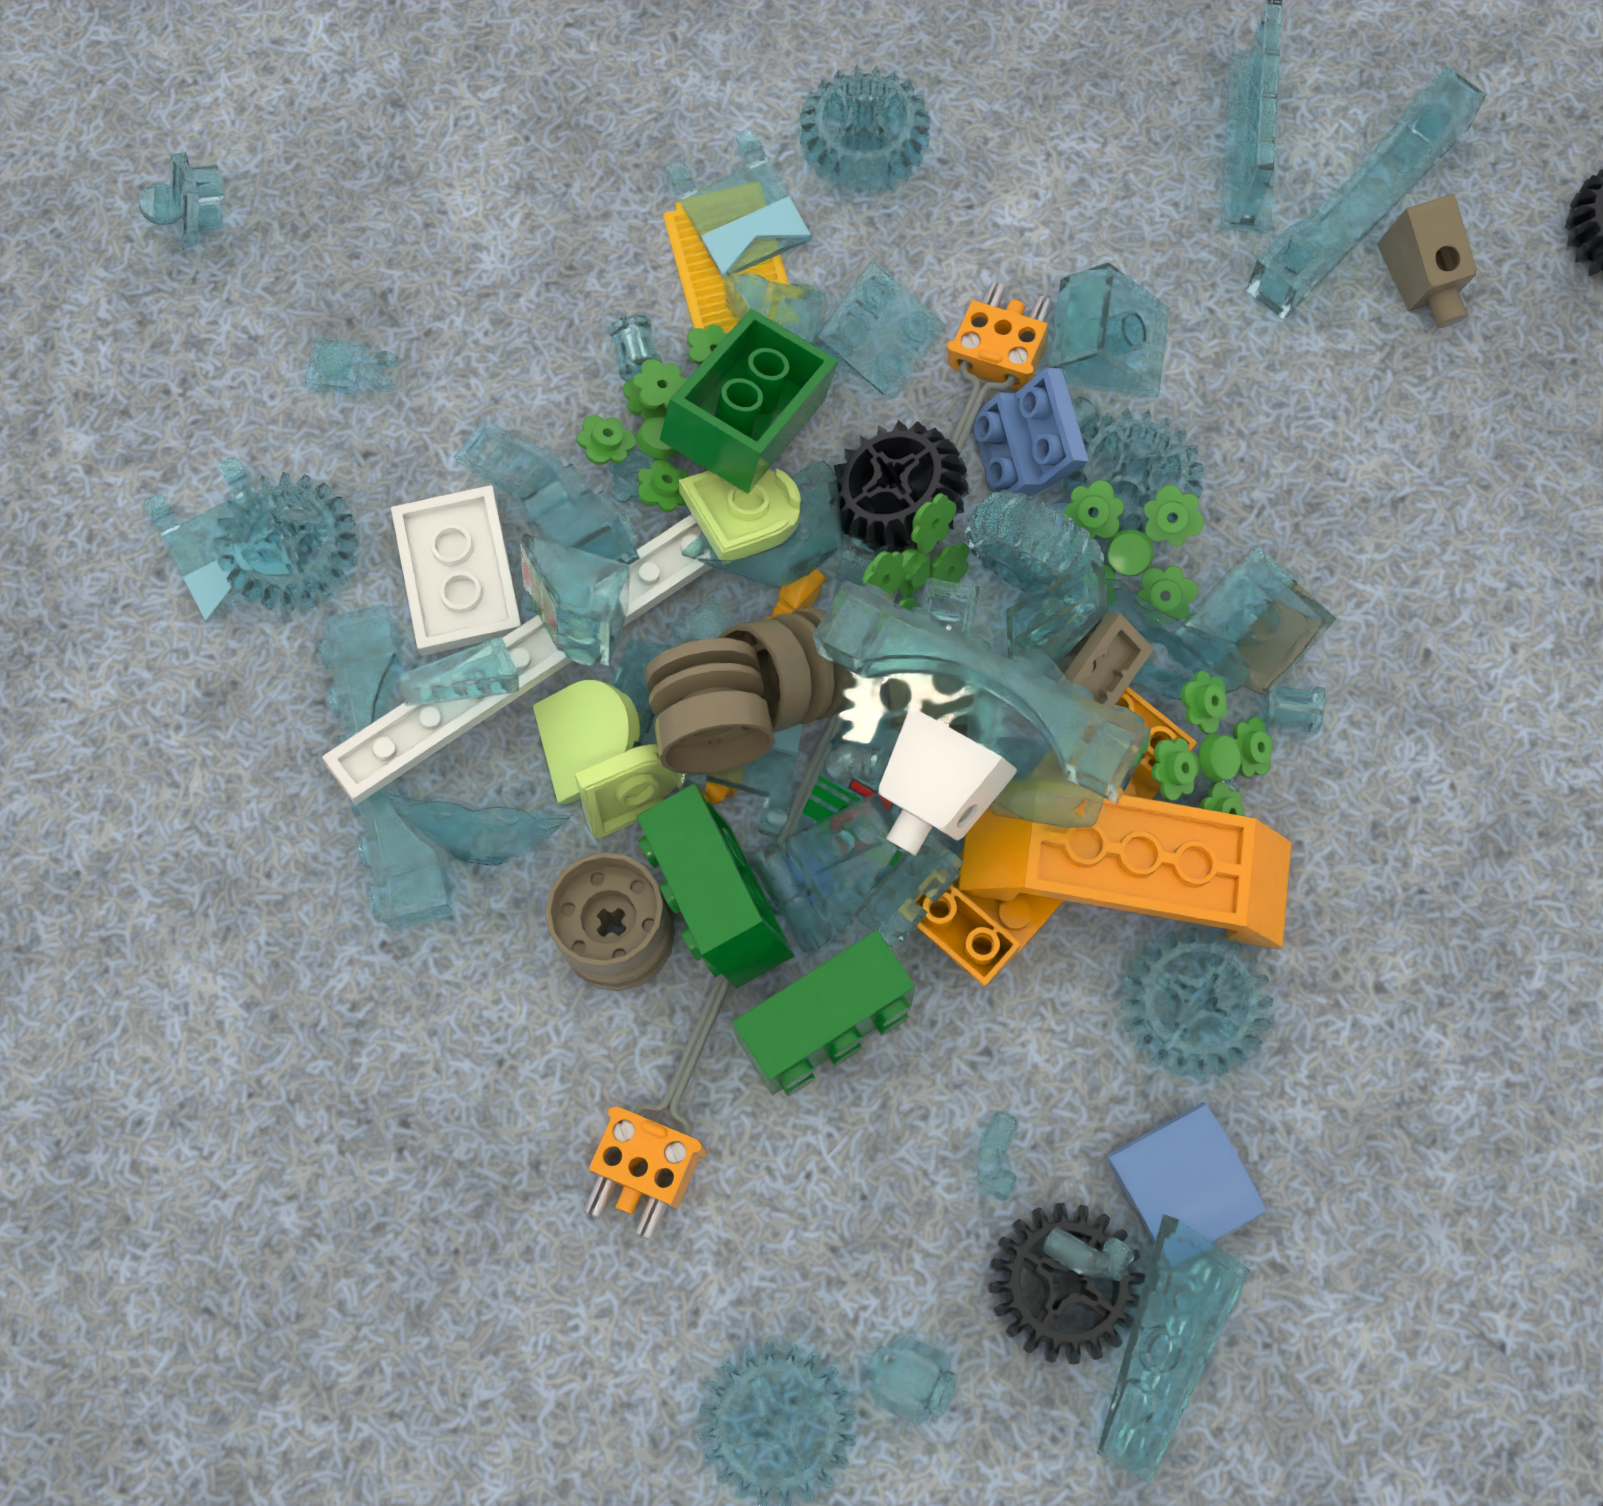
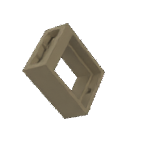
M1044 613L986 695L1021 728L1095 735L1154 648L1121 613ZM1025 656L1029 658V665L1026 668L1023 665Z

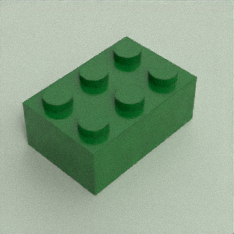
M751 308L670 398L660 441L749 494L825 401L838 359Z
M695 783L637 815V819L645 834L638 839L639 845L652 867L660 866L666 878V881L659 884L660 890L671 910L675 914L681 911L688 925L687 928L681 931L682 937L693 957L697 961L703 958L714 977L722 974L736 988H739L795 956L730 823Z
M877 929L732 1021L738 1043L771 1095L773 1096L783 1089L785 1094L790 1096L810 1084L815 1079L812 1072L825 1061L830 1059L834 1066L859 1052L862 1049L859 1042L870 1032L877 1029L881 1036L903 1024L909 1018L906 1012L912 1006L915 985Z

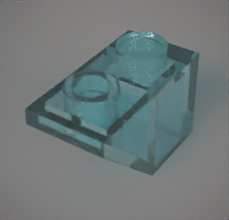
M726 272L724 279L726 306L737 323L752 308L812 345L818 346L825 318V292L816 291L813 287L803 283L787 285L768 281L755 273L739 275Z

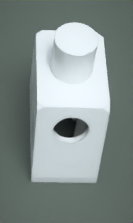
M911 707L879 785L878 794L903 809L886 839L915 856L932 827L957 841L960 840L1009 783L1017 769L1000 755Z

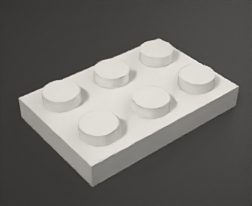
M492 485L391 507L417 649L421 656L500 639L522 625L499 509Z

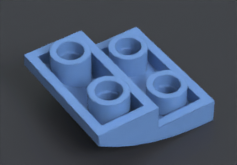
M1046 367L1018 392H999L980 408L975 418L973 432L995 508L1012 505L1035 495L1069 476L1089 462L1062 369Z
M1204 1102L1105 1155L1129 1205L1137 1211L1160 1260L1168 1267L1267 1212L1230 1140L1209 1106Z

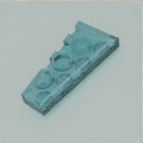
M1164 1214L1097 1450L1098 1455L1149 1484L1250 1272L1249 1268L1185 1223Z

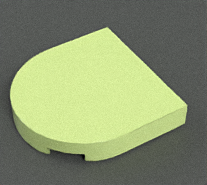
M776 469V472L767 470L749 494L709 470L679 480L680 495L722 565L780 545L794 533L798 526L801 509L800 492L795 482L779 469Z
M582 680L532 705L558 803L569 804L581 799L574 773L633 749L634 741L639 742L640 722L636 707L628 695L622 693L611 684L597 680Z
M657 744L643 745L630 749L574 773L586 822L594 839L603 838L637 822V815L663 801V797L668 795L676 786L682 790L688 778V774L676 773L662 766Z

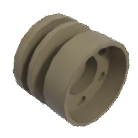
M803 608L792 613L779 614L771 619L761 618L736 624L724 630L719 637L744 641L756 649L760 667L759 673H761L764 692L760 697L767 701L773 733L787 730L798 724H808L815 720H822L841 713L852 698L855 669L854 658L847 637L837 622L821 609Z
M706 638L682 643L665 650L649 662L644 671V676L650 694L649 703L652 712L658 716L654 723L659 757L663 767L676 773L689 775L715 774L734 770L755 762L771 750L775 744L767 701L760 697L764 692L761 673H759L760 667L757 652L754 647L744 641L730 638Z
M601 852L581 857L565 868L550 888L545 908L549 934L579 978L599 989L621 991L641 986L660 972L671 955L675 929L670 909L663 897L659 884L645 865L624 854ZM610 923H613L617 927L623 925L625 931L618 936L613 932L607 934L605 928Z

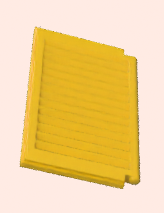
M760 183L675 203V211H667L663 214L694 329L701 328L706 330L710 325H718L723 329L724 333H729L751 308L789 331L801 328L776 240H756L724 279L720 276L702 243L701 235L766 207Z

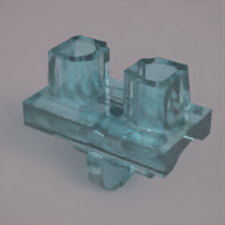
M186 152L170 154V185L164 183L149 185L142 190L139 196L140 212L149 222L164 226L180 221L183 250L198 245V232L222 228L223 218L218 200L224 198V186L217 165L190 167Z

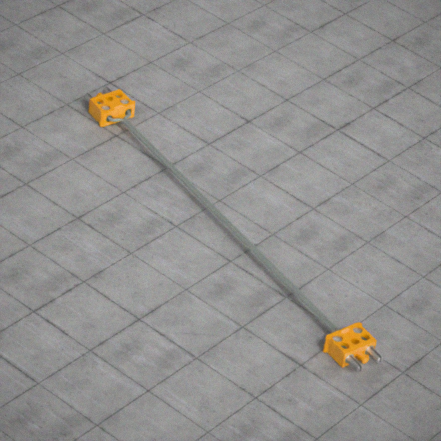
M991 282L982 303L975 300L971 301L954 341L951 340L947 343L948 364L951 368L960 371L964 379L973 384V390L950 442L955 444L959 454H961L987 392L992 389L1006 390L1008 388L1019 391L1034 378L1048 343V323L1046 321L1053 307V301L1047 297L1045 301L1044 296L1038 297L1030 316L1026 317L1022 315L1025 305L1018 300H1010L1006 310L1000 309L999 306L1006 293V287L1002 283L998 286L997 282ZM978 378L984 379V380H987V381H990V382H989V383H986V384L983 385L982 388H981V383H980V380H979ZM909 546L904 547L902 553L911 548ZM898 589L893 591L892 598L887 604H879L854 661L855 683L852 698L841 713L829 718L759 879V884L767 900L804 817L803 809L808 799H811L813 796L811 792L815 784L819 782L817 779L823 773L878 646L882 618L886 611L896 604L900 595ZM722 974L717 976L664 1100L660 1104H640L633 1113L618 1106L611 1107L608 1110V1115L611 1119L588 1169L598 1177L583 1209L584 1212L589 1216L592 1215L593 1218H602L616 1184L623 1186V1190L615 1208L628 1214H634L641 1195L649 1197L635 1230V1234L640 1238L644 1236L645 1240L651 1241L654 1239L667 1206L678 1210L699 1159L705 1158L708 1153L705 1146L699 1140L691 1137V1124L688 1119L679 1114L678 1105L731 985V982ZM670 1105V1115L674 1121L683 1127V1133L640 1115L646 1111L654 1113L663 1112ZM616 1152H622L620 1163L611 1166L610 1159L612 1155ZM642 1163H647V1172L643 1176L636 1177L637 1167ZM672 1173L674 1175L672 1184L662 1188L661 1182L663 1177Z

